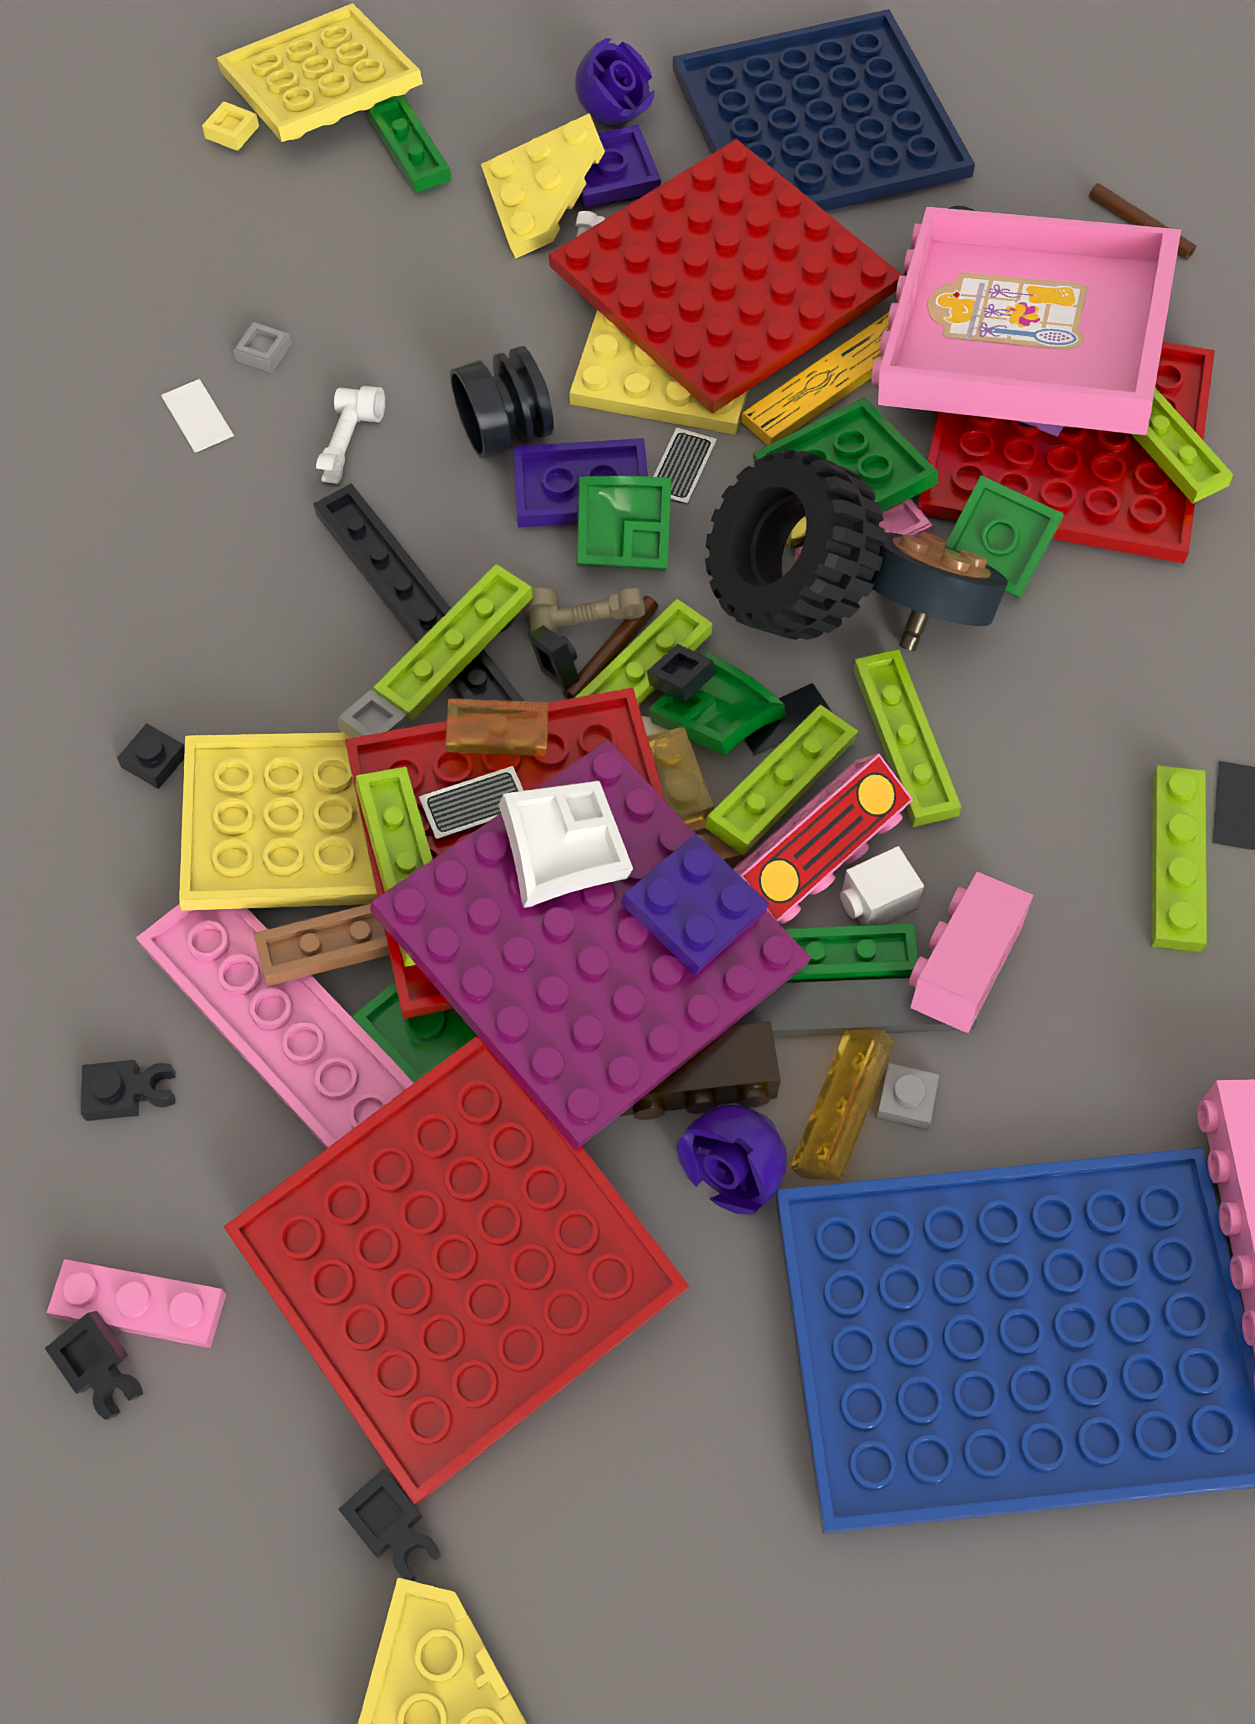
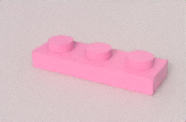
M64 1259L47 1314L55 1319L77 1322L88 1312L98 1311L112 1330L211 1348L226 1293L220 1288Z

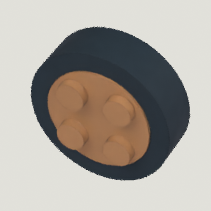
M885 532V545L880 546L879 556L883 557L880 572L875 570L871 583L875 584L872 590L912 609L899 646L910 651H916L921 639L920 635L924 631L929 615L964 625H990L993 622L1007 587L1008 580L1006 577L987 565L988 559L984 556L967 550L959 552L946 547L947 541L938 536L922 532L919 538L910 535Z

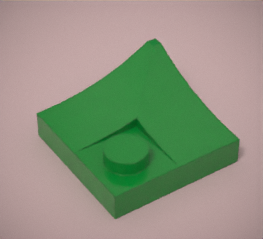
M647 476L579 477L576 566L666 571L668 566L672 478Z
M706 653L704 656L713 660L716 674L686 702L665 693L649 708L652 723L726 756L737 744L759 728L782 719L786 715L785 705L763 685L743 671L712 654Z

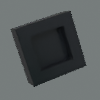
M544 625L528 634L538 664L544 674L564 689L580 680L574 661L577 660V653L567 637L563 635L557 636Z
M679 644L674 646L647 670L650 686L683 702H686L716 674L712 659Z
M146 723L120 753L117 760L121 768L159 789L184 760L185 746Z

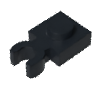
M135 1060L82 1065L81 1115L86 1121L139 1116V1101H149V1103L156 1107L171 1106L175 1104V1096L172 1091H155V1086L163 1079L176 1078V1072L170 1064L157 1063L148 1067L144 1073H140V1067Z
M98 1311L85 1314L45 1347V1350L76 1394L85 1392L90 1387L93 1389L94 1408L106 1420L116 1417L121 1413L112 1399L115 1388H119L128 1401L143 1395L142 1387L138 1380L129 1374H121L116 1367L128 1357V1354Z
M382 1469L338 1509L377 1558L390 1546L393 1548L395 1568L406 1580L414 1581L417 1579L407 1563L408 1555L412 1550L423 1548L427 1550V1553L435 1561L441 1556L437 1545L429 1536L411 1531L410 1528L423 1516L385 1469Z

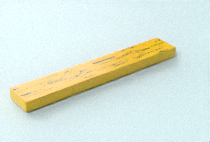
M889 313L742 412V423L768 446L792 434L872 378L875 359L883 358L880 357V345L883 331H891V329H888Z

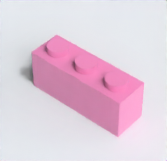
M976 872L967 889L959 886L947 914L952 916L949 923L940 921L931 937L928 949L933 950L930 958L926 959L920 956L910 976L908 985L916 988L911 1009L969 1033L1024 926L1033 895L980 872Z

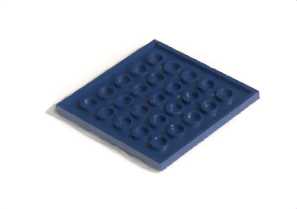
M890 9L673 56L674 74L711 154L737 139L824 211L973 177L975 163Z

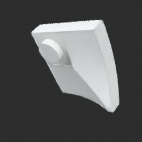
M600 781L503 794L499 808L509 837L518 877L521 902L524 908L532 907L573 891L625 880L629 877L633 867Z

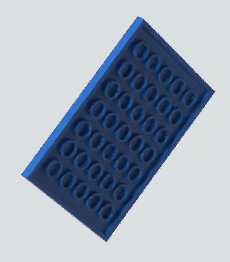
M1203 1147L778 1189L776 1191L777 1213L822 1534L1255 1488V1356L1253 1347L1246 1343L1242 1331L1244 1309L1239 1290L1232 1283L1230 1274L1231 1257L1225 1235L1220 1227L1219 1210Z

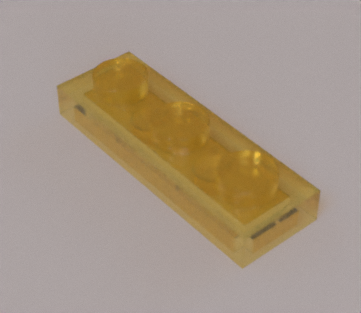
M884 1030L844 1031L790 1166L802 1178L842 1181L896 1042Z

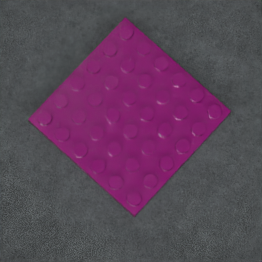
M609 740L537 789L600 781L633 867L627 879L573 891L532 907L524 908L521 902L518 877L509 837L502 814L500 813L374 899L370 907L371 913L576 1151L805 968L811 959L766 910L759 919L698 974L694 975L621 904L624 894L695 833Z

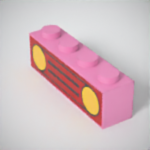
M879 753L857 759L732 869L770 904L767 911L780 925H783L800 912L801 907L798 903L808 894L815 895L823 891L835 880L836 877L833 872L843 863L850 864L864 855L869 849V845L866 842L877 832L883 834L896 826L903 818L900 812L913 799Z

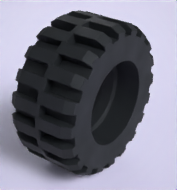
M792 449L781 450L774 453V455L768 454L754 461V468L751 466L744 468L736 476L738 479L737 483L734 486H728L721 497L724 501L720 509L714 510L711 521L714 522L712 533L707 534L705 546L710 550L709 557L705 559L706 571L709 576L713 577L709 583L715 598L719 599L721 608L729 616L735 617L737 622L784 638L808 640L819 637L823 632L829 633L843 624L841 620L843 617H852L861 607L858 602L862 596H869L875 585L871 583L875 570L880 572L883 557L879 556L880 546L885 545V530L879 527V523L884 519L880 504L874 501L876 499L874 491L868 483L861 480L860 475L803 450L799 452ZM806 516V536L803 548L795 564L783 576L782 556L786 541L796 524Z

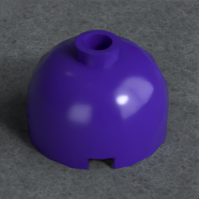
M605 38L596 43L581 60L575 76V90L585 111L588 114L590 113L591 117L605 125H624L650 107L654 98V90L650 93L648 81L652 78V75L642 56L633 47L623 41L619 45L609 43L612 38Z
M722 1105L707 1111L687 1127L685 1134L679 1139L677 1144L679 1162L689 1180L696 1187L703 1180L720 1193L710 1198V1200L719 1207L736 1214L751 1215L757 1212L762 1205L768 1203L774 1196L786 1173V1148L775 1125L767 1116L741 1105Z

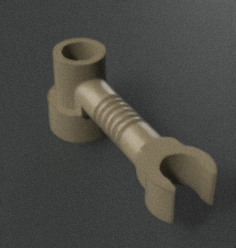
M535 588L532 589L533 598L523 608V615L529 620L530 633L544 625L557 636L558 627L609 617L614 619H637L645 615L644 600L640 598L639 588H627L617 594H612L609 599L559 608L558 593L555 590Z

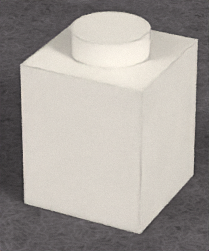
M897 846L847 869L842 892H840V899L847 914L852 919L858 918L861 925H882L917 909L924 885L900 847Z

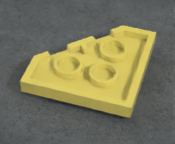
M590 113L481 164L509 246L516 259L554 241L560 230L559 220L566 208H573L587 183L584 177L591 165L598 164L604 155L605 150Z
M397 1578L358 1724H527L456 1592Z

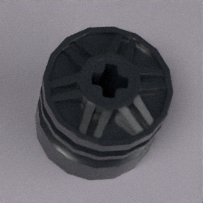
M525 346L510 349L509 358L504 353L495 354L492 361L493 377L481 360L451 369V388L459 417L474 451L480 458H486L509 450L511 447L510 428H512L522 443L532 442L534 433L539 438L552 435L554 420L549 392L534 358Z

